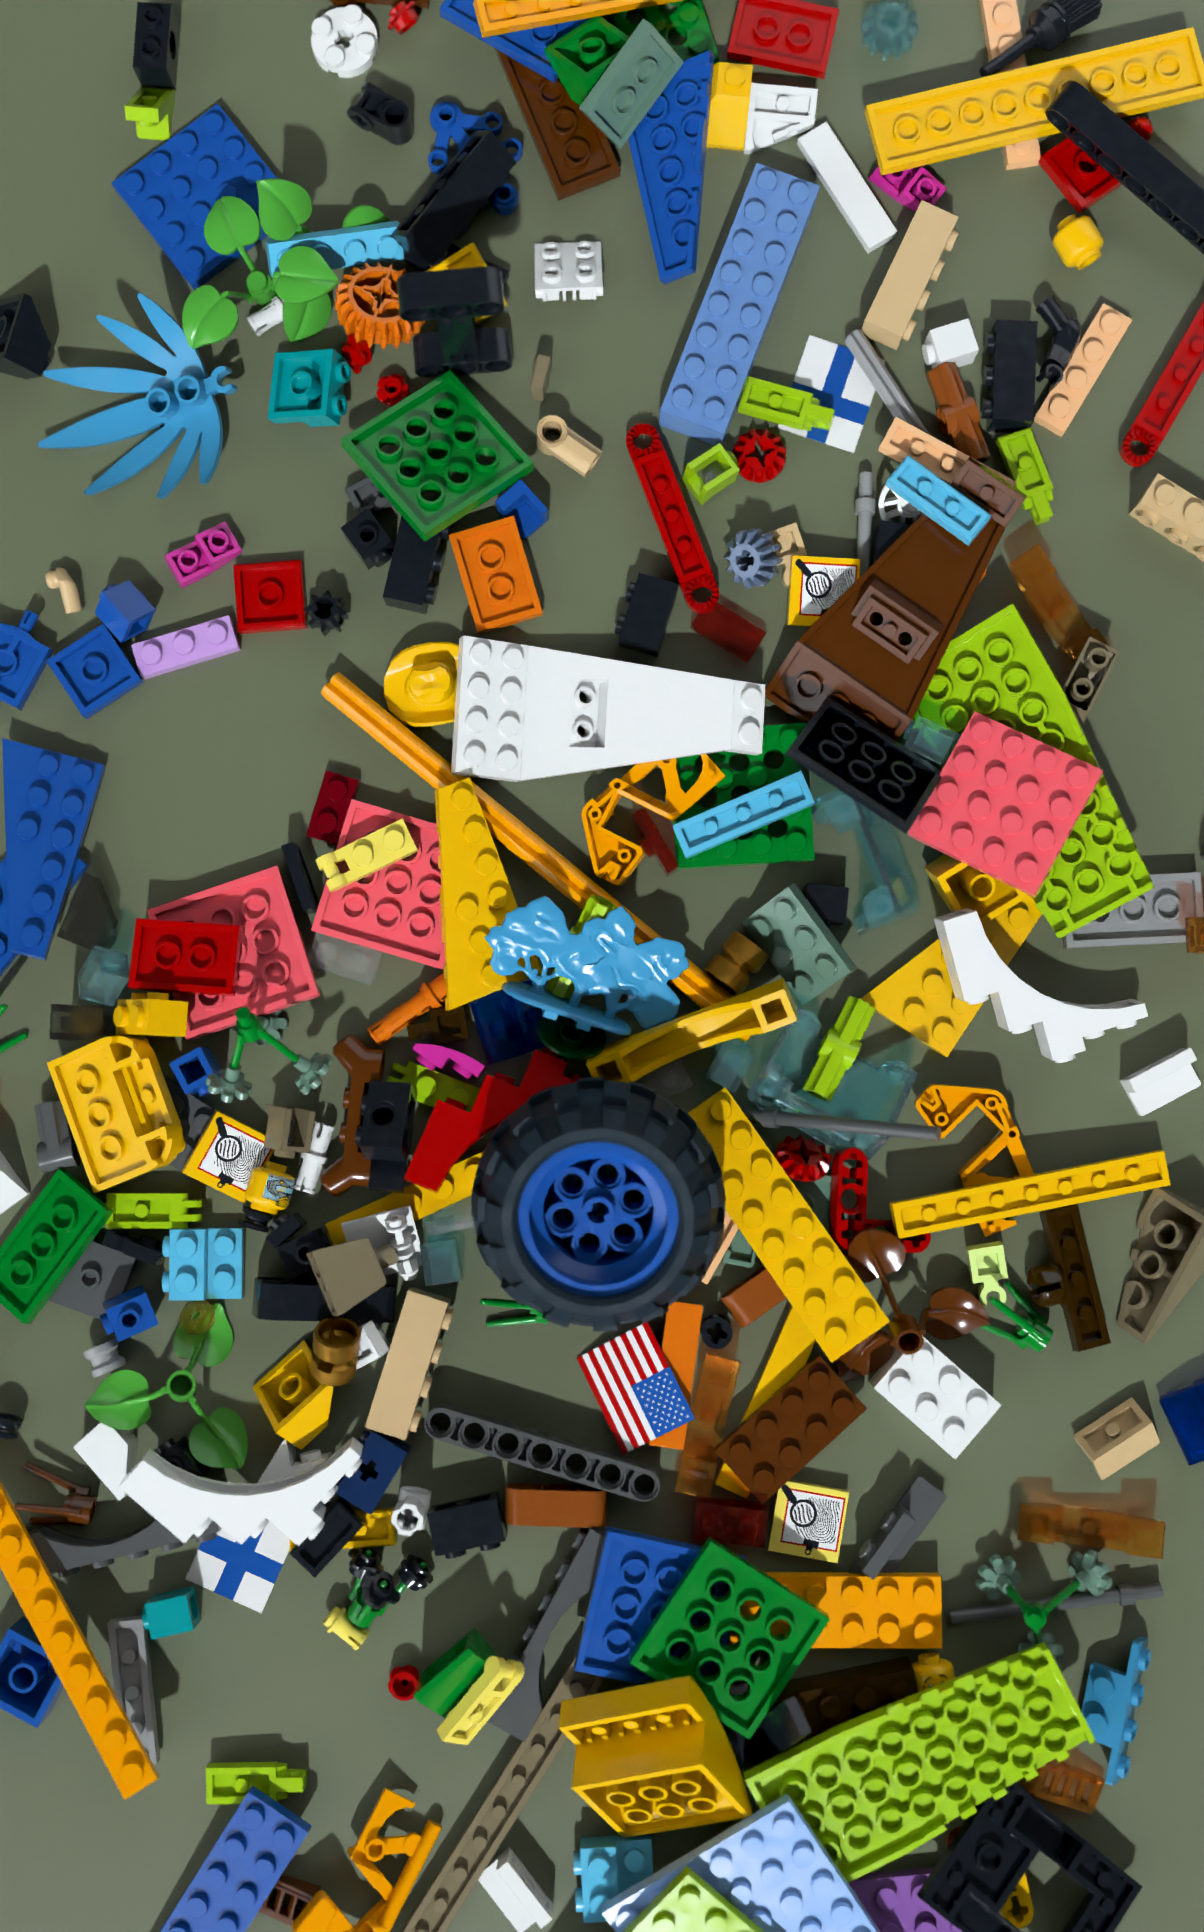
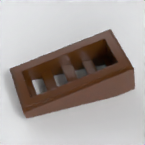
M281 1875L274 1886L279 1889L275 1902L269 1900V1894L258 1912L292 1927L293 1922L315 1894L320 1891L321 1886ZM285 1892L292 1895L289 1906L282 1904ZM298 1898L305 1901L302 1910L296 1908Z

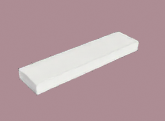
M824 122L799 137L797 141L799 149L867 254L894 239L898 231L828 123Z

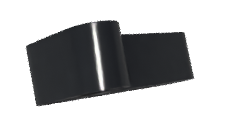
M255 1277L252 1314L256 1318L277 1321H322L332 1317L318 1282L288 1281L285 1278ZM386 1284L345 1313L333 1317H343L353 1322H369L371 1320L373 1323L394 1322L396 1286Z

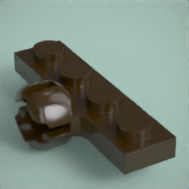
M1069 1205L1039 1213L1049 1251V1260L1045 1264L1031 1267L1027 1273V1285L1037 1283L1038 1286H1043L1029 1291L1032 1300L1040 1307L1048 1308L1061 1305L1073 1351L1080 1352L1110 1344L1111 1341L1077 1205Z

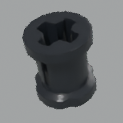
M710 1314L708 1317L703 1318L700 1326L703 1342L712 1349L725 1348L732 1339L733 1331L731 1325L721 1314ZM716 1323H720L725 1333L724 1335L718 1334L716 1339H712L707 1329L708 1327L714 1328Z

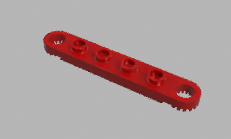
M1204 300L1120 445L1121 458L1130 466H1144L1153 458L1204 370ZM1132 441H1141L1145 444L1147 452L1144 456L1141 455L1139 457V455L1135 456L1134 453L1132 454L1129 446Z
M638 423L627 432V451L685 602L693 612L699 614L708 613L717 606L719 601V589L659 433L651 424ZM645 434L651 437L652 443L648 449L644 448L642 450L635 447L633 444L634 439L638 435ZM705 587L709 589L712 593L710 601L704 604L695 602L692 594L697 588Z

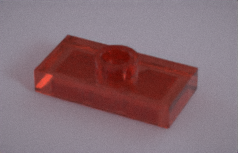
M720 603L708 613H698L690 627L747 664L767 633Z
M641 808L634 812L632 820L643 837L638 841L641 847L644 848L647 857L650 858L654 855L666 877L675 873L678 869V863L647 811Z

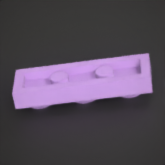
M229 615L131 645L140 677L143 680L241 650L232 618Z

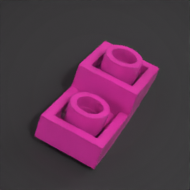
M878 165L868 178L887 195L914 212L917 211L921 200L935 205L947 189L923 166L918 170L911 168L881 176Z
M223 522L195 535L194 542L166 554L165 562L181 589L233 560L242 553V549L226 522Z
M416 1043L412 1048L419 1054L416 1060L431 1071L436 1066L444 1070L451 1059L455 1062L452 1068L467 1079H470L472 1074L480 1078L487 1068L486 1065L478 1060L450 1048Z

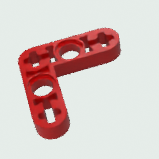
M841 1148L835 1153L832 1160L830 1236L838 1248L848 1250L849 1244L853 1239L848 1238L847 1241L846 1238H842V1231L847 1229L854 1231L855 1236L863 1229H875L882 1225L886 1228L887 1232L895 1235L892 1220L866 1219L868 1161L865 1153L857 1148ZM850 1158L851 1160H856V1167L850 1169L849 1167H844V1160ZM842 1178L856 1179V1184L842 1183ZM846 1189H851L856 1194V1203L850 1209L845 1208L841 1201V1196ZM841 1213L846 1215L855 1214V1219H842ZM930 1233L918 1235V1240L913 1242L900 1239L906 1253L924 1251L930 1244Z

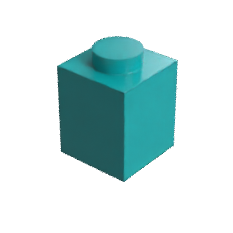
M194 1586L154 1594L144 1604L145 1608L142 1609V1622L146 1630L149 1629L151 1640L193 1631L201 1621Z

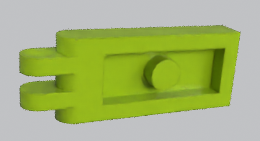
M408 1061L407 1066L393 1062L391 1069L403 1073V1077L399 1079L388 1075L386 1080L389 1082L412 1083L417 1096L416 1101L434 1107L437 1099L445 1102L447 1097L464 1103L466 1105L465 1111L471 1112L481 1089L478 1086L436 1070L431 1071L427 1067L412 1061Z
M107 1193V1206L114 1212L106 1222V1229L188 1228V1222L202 1221V1214H188V1208L202 1207V1200H189V1193Z

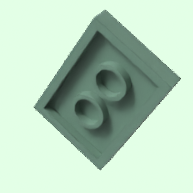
M643 18L579 109L614 145L621 149L684 62L655 27Z
M795 883L789 885L742 921L760 948L769 956L768 959L782 978L785 979L787 985L802 1005H805L856 968V965Z

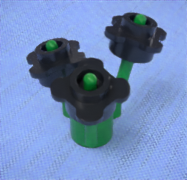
M365 1547L359 1550H349L348 1556L352 1558L349 1563V1571L357 1579L354 1588L348 1596L352 1603L347 1609V1616L358 1627H370L376 1616H382L390 1604L398 1603L400 1594L407 1587L413 1591H418L420 1588L425 1589L427 1583L433 1581L429 1565L422 1558L409 1554L407 1560L404 1559L400 1563L401 1568L398 1570V1574L402 1581L394 1588L392 1575L383 1571L384 1566L381 1565L383 1557L373 1549Z

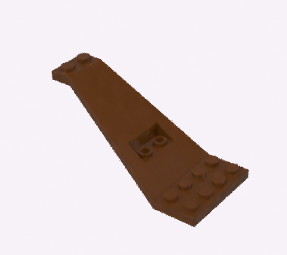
M969 457L951 483V486L992 515L990 521L969 546L923 513L797 640L766 687L765 698L801 723H806L807 725L827 696H829L897 741L914 718L1007 524L1024 502L1027 495L972 457ZM873 613H880L883 616V622H876L873 619ZM901 633H909L912 641H904L901 638Z

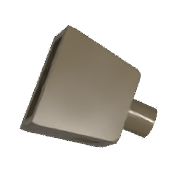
M368 1237L318 1249L306 1254L332 1317L345 1313L385 1286L387 1282L382 1269L398 1262L396 1251L391 1243L373 1250Z

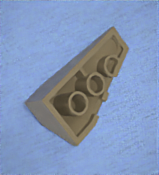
M1163 1188L1153 1189L1139 1215L1137 1228L1140 1229L1137 1247L1132 1249L1130 1260H1133L1130 1281L1125 1283L1117 1321L1118 1326L1143 1344L1149 1343L1204 1271V1208Z

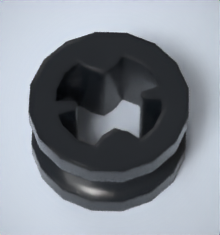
M243 1206L242 1211L245 1213L243 1219H239L238 1224L253 1230L269 1232L270 1228L267 1226V1222L272 1220L274 1215Z
M0 1412V1438L17 1439L19 1437L17 1427L22 1425L23 1419L13 1414Z

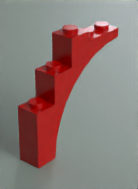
M544 1047L543 1051L535 1049L520 1087L514 1086L515 1080L504 1074L496 1072L494 1077L486 1074L471 1112L465 1111L466 1105L455 1099L447 1097L445 1102L437 1099L404 1179L438 1193L450 1169L464 1152L487 1132L498 1127L508 1114H512L517 1108L526 1103L529 1097L551 1086L558 1087L577 1082L578 1079L583 1077L572 1073L569 1078L563 1076L568 1062L561 1060L563 1056Z

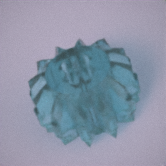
M878 0L876 6H869L860 29L862 30L861 33H863V45L871 46V56L880 52L885 61L891 53L898 60L902 55V51L909 52L912 48L914 38H916L918 33V24H916V11H908V1L900 5L897 4V0H891L890 3H887L885 0Z

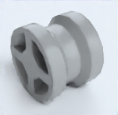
M117 1338L83 1352L85 1359L90 1360L92 1364L91 1374L93 1378L127 1364L125 1358L118 1353L117 1347L119 1343Z

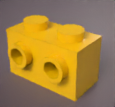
M131 993V999L117 1001V1007L113 1013V1022L116 1026L115 1034L186 1037L188 1002L168 1000V993Z

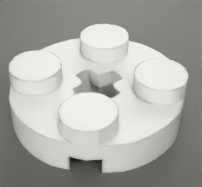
M351 4L346 7L334 8L313 21L311 45L315 59L323 70L338 73L339 77L352 78L363 74L371 67L376 50L378 53V36L373 22L367 15L362 13L358 6ZM342 37L352 38L348 48H344L342 44H336Z

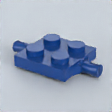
M28 609L25 610L26 612L17 627L0 622V702H5L19 710H22L47 665L46 661L50 659L54 652L49 647L37 642L30 635L40 616Z

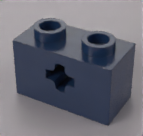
M364 1430L358 1439L363 1445L360 1457L363 1461L352 1476L348 1478L344 1474L338 1481L340 1484L336 1494L371 1515L412 1446L399 1438L374 1430L371 1433ZM372 1460L377 1464L374 1471L368 1474L365 1472V1469Z

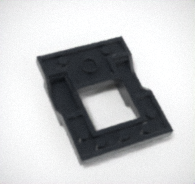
M1014 1783L1006 1788L1008 1794L998 1800H995L992 1796L976 1806L978 1812L967 1818L916 1894L962 1932H1022L999 1912L1040 1850L1089 1890L1063 1932H1114L1142 1886L1048 1811L1018 1784Z

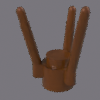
M30 1462L24 1463V1468L74 1492L73 1496H66L63 1507L16 1503L14 1505L16 1510L62 1515L32 1517L29 1519L30 1524H72L77 1526L91 1524L97 1497L89 1495L90 1487L77 1485Z

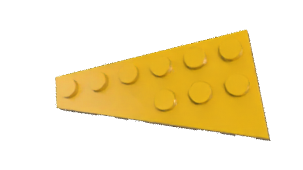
M470 777L435 790L437 833H439L440 849L438 868L441 869V929L445 950V966H443L447 990L445 1010H452L501 990V986L505 982H521L529 978L523 971H517L513 975L501 976L493 971L490 964L493 948L486 941L485 936L489 934L492 927L502 926L506 914L515 910L518 906ZM532 955L530 957L532 970H539L538 975L542 971L536 955ZM519 958L518 965L525 967L524 958Z
M1026 894L1027 898L982 925L986 937L1000 959L1007 966L1042 915L1036 907V903L1028 894ZM939 938L860 998L875 1008L876 1012L943 1057H948L984 1003L969 1005L968 1002L955 998Z

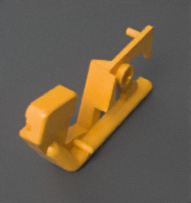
M707 754L701 755L703 760L702 772L698 780L687 792L681 789L677 770L678 759L675 758L636 764L620 779H613L608 784L609 787L596 799L592 798L586 803L581 814L596 876L614 885H623L645 856L644 848L605 829L609 818L615 816L614 809L619 799L624 796L673 822L676 821L726 777ZM657 766L662 769L667 804L634 787Z
M929 1084L915 1099L914 1106L926 1124L941 1128V1138L947 1136L976 1106L1000 1129L1001 1132L986 1147L983 1146L959 1169L958 1174L964 1188L1034 1174L1019 1138L1021 1135L1008 1110L1006 1099L999 1091L983 1087ZM1007 1146L1019 1175H1015L1012 1178L989 1176L979 1170ZM1002 1218L982 1222L979 1225L984 1237L1017 1225L1015 1219L1005 1220Z
M384 1787L355 1846L347 1849V1853L354 1864L383 1898L353 1926L327 1892L320 1890L293 1922L292 1932H390L442 1826L428 1819L421 1835L411 1832L403 1836H378L377 1834L386 1819L395 1811L405 1807L414 1808L416 1804ZM406 1853L409 1858L395 1886H393L372 1861H379L384 1855Z

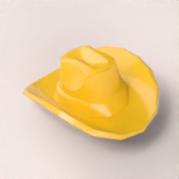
M451 642L417 644L402 650L390 661L384 677V697L389 711L399 722L414 727L454 722L458 644Z

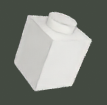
M969 318L929 330L927 338L922 345L925 363L927 365L931 364L932 369L947 362H955L957 368L972 364L979 351Z

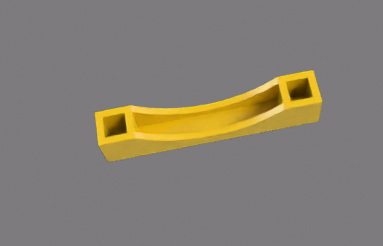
M782 978L605 1045L602 1052L597 1056L587 1059L586 1065L592 1077H604V1080L624 1083L634 1082L653 1070L697 1050L735 1038L764 1034L796 1022L797 1008L786 981Z

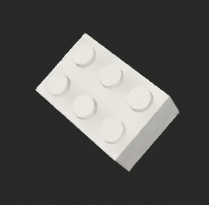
M925 1338L922 1348L914 1354H902L895 1349L891 1358L868 1381L875 1390L955 1460L1001 1407L998 1401Z

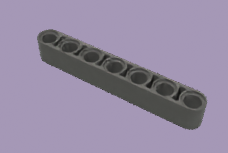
M448 1402L436 1403L431 1407L425 1418V1430L430 1437L436 1440L637 1501L647 1502L653 1500L660 1491V1477L657 1469L653 1465ZM439 1412L447 1414L451 1420V1425L445 1429L436 1427L433 1422V1415ZM470 1423H478L484 1428L485 1435L482 1438L473 1439L467 1434L466 1426ZM505 1433H512L518 1438L519 1444L513 1449H507L501 1445L500 1436ZM544 1443L551 1447L553 1453L547 1459H540L534 1454L533 1448L537 1444ZM572 1454H580L586 1459V1464L581 1469H573L567 1464V1458ZM607 1464H614L620 1469V1474L615 1479H606L601 1475L602 1467ZM647 1474L653 1478L654 1483L649 1489L643 1490L637 1488L634 1484L635 1479L639 1475Z

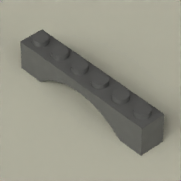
M156 1519L138 1530L108 1538L78 1537L63 1533L48 1525L27 1530L50 1574L58 1572L59 1577L75 1574L80 1571L81 1566L92 1564L93 1569L114 1563V1558L127 1555L128 1560H133L148 1555L149 1549L161 1547L162 1551H169L183 1546V1542ZM212 1520L199 1537L193 1534L189 1539L196 1538V1543L209 1541L216 1538L217 1532L222 1528Z
M603 1527L587 1528L586 1530L580 1528L571 1544V1547L575 1549L569 1561L562 1560L554 1576V1579L558 1580L553 1592L546 1591L537 1607V1611L541 1612L535 1625L529 1622L521 1636L520 1642L524 1646L518 1656L512 1654L509 1658L520 1661L523 1664L524 1676L490 1717L488 1722L525 1742L542 1711L543 1695L540 1683V1664L543 1650L551 1631L561 1616L579 1598L592 1591L606 1529Z

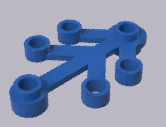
M441 102L434 106L430 113V124L437 133L434 151L428 156L431 172L440 175L449 164L447 151L450 137L457 144L459 151L469 139V136L463 129L491 131L495 136H498L503 131L501 115L497 112H488L484 117L462 114L461 109L452 102ZM445 115L452 116L451 119L447 121L441 119V117ZM491 121H496L497 123H499L494 128L487 126V124ZM508 138L501 143L506 150L510 147L518 149L516 153L510 154L516 162L522 158V144L518 139ZM436 159H442L444 161V163L440 166H435L433 164V162ZM505 183L501 187L496 188L491 194L492 206L498 214L510 215L517 210L519 205L518 193L511 184ZM509 193L510 197L508 199H501L499 195Z

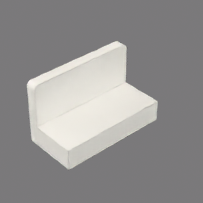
M1191 1047L1180 1048L1120 1080L1139 1116H1145L1201 1085L1191 1063L1197 1060Z
M510 1847L487 1865L478 1881L518 1932H524L535 1922L542 1929L553 1919V1902Z

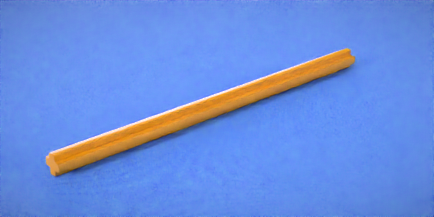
M340 672L334 674L330 682L323 687L321 694L324 698L435 789L468 778L462 775L451 774V763ZM472 782L491 835L580 909L583 910L591 894L604 897L617 907L623 906ZM623 906L636 924L633 939L637 945L652 941L657 937L662 938ZM689 959L688 969L684 970L676 979L668 980L702 1009L734 997ZM750 1036L740 1037L738 1039L745 1043L750 1038Z

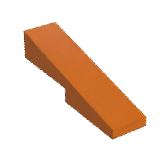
M674 1302L668 1306V1311L665 1314L661 1350L690 1407L703 1305ZM687 1423L650 1441L648 1445L684 1450Z

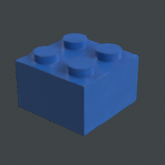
M21 1617L8 1629L0 1644V1708L38 1728L50 1715L64 1686L28 1619Z

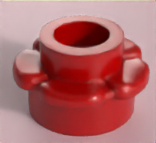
M391 374L389 377L385 375L377 383V398L381 403L389 407L394 406L409 395V386L405 384V379L399 374ZM394 387L396 390L395 392H390L389 389Z
M412 1665L395 1667L389 1675V1692L398 1700H412L419 1679V1671ZM402 1680H408V1685H403Z

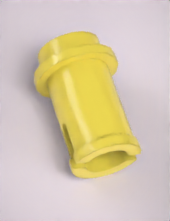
M335 1606L323 1621V1624L327 1627L326 1631L328 1633L333 1631L356 1651L360 1647L359 1644L362 1645L370 1631L353 1624L346 1614V1608L340 1609Z

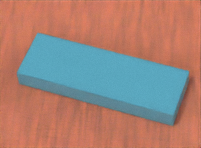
M909 455L906 456L886 481L885 486L968 546L991 519V514Z

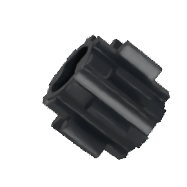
M329 590L323 593L321 597H317L314 594L311 595L313 599L312 605L304 608L306 614L311 617L308 622L311 629L316 627L319 629L321 627V632L324 636H327L330 630L333 629L341 632V621L344 622V620L349 619L347 612L342 610L345 604L342 597L337 599L334 597L332 599ZM325 608H331L332 615L327 619H322L321 611Z

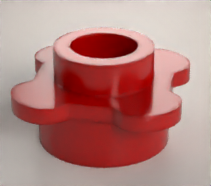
M414 0L408 4L402 1L390 11L389 30L395 28L398 34L401 35L419 20L420 16L415 11L414 6L416 2Z
M349 334L348 341L342 344V356L347 360L353 372L359 374L361 373L362 366L371 363V350L366 340L357 343L355 335Z

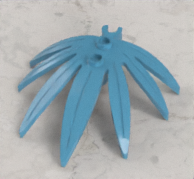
M138 293L137 297L159 335L176 356L150 336L127 324L103 315H97L96 318L131 350L151 363L167 371L166 376L114 367H74L45 370L43 372L47 378L85 389L122 394H148L145 398L107 409L50 435L38 442V446L41 448L71 449L100 446L141 435L165 424L123 456L84 490L86 495H94L110 489L144 470L176 441L185 428L186 432L169 465L157 498H166L177 487L191 467L199 446L200 484L207 485L210 482L220 459L223 444V425L214 395L219 393L231 395L238 390L234 384L230 383L226 386L222 384L223 377L232 373V370L226 366H219L208 377L198 350H194L189 346L183 328L161 306L141 293Z

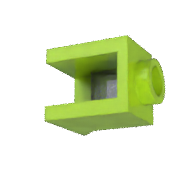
M718 443L686 465L682 480L702 506L712 496L736 481L740 471L739 464L734 454L729 450L726 451L721 443Z

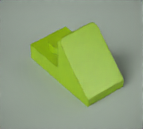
M141 87L124 105L126 120L136 121V131L139 138L164 141L170 139L175 89Z

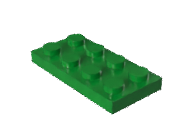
M59 1168L0 1247V1303L23 1324H31L114 1212L66 1169Z

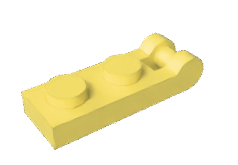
M402 818L334 852L320 856L315 862L319 870H324L327 876L326 885L329 891L334 892L419 850ZM346 860L350 871L340 874L336 864Z
M490 1656L485 1662L484 1673L470 1686L465 1696L448 1713L446 1719L437 1728L443 1742L468 1745L524 1676L523 1664L517 1660L509 1659L506 1661L502 1657Z

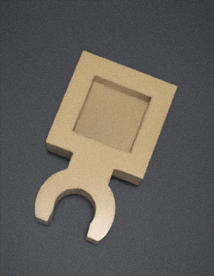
M797 522L767 532L773 534L772 545H781L779 550L776 551V556L784 560L776 566L783 565L782 583L786 588H789L791 556L807 555Z

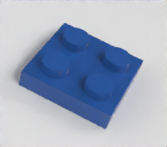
M104 623L46 661L85 719H89L143 683L134 666Z

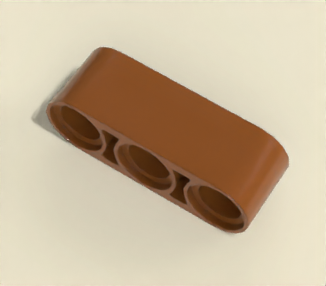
M762 1266L726 1292L720 1300L739 1327L743 1328L772 1309L786 1297L765 1266Z
M507 1484L505 1486L504 1522L516 1526L603 1527L607 1525L608 1491L577 1484Z

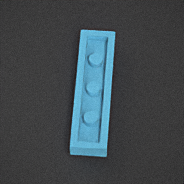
M399 221L296 234L285 241L266 238L269 273L272 277L274 272H280V258L286 251L297 246H307L316 250L324 258L331 270L364 265L365 262L367 264L378 263V261L382 263L403 260L404 250L391 235L400 223Z
M799 771L672 825L683 853L686 859L813 806L815 801L802 771Z

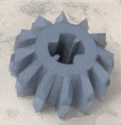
M754 528L750 531L742 530L736 534V538L731 539L727 543L730 551L726 552L723 557L730 561V565L725 571H734L733 582H743L745 588H752L756 585L761 587L767 585L771 578L776 577L780 573L776 565L781 564L784 559L776 556V551L779 550L781 545H772L773 534H763L762 529Z

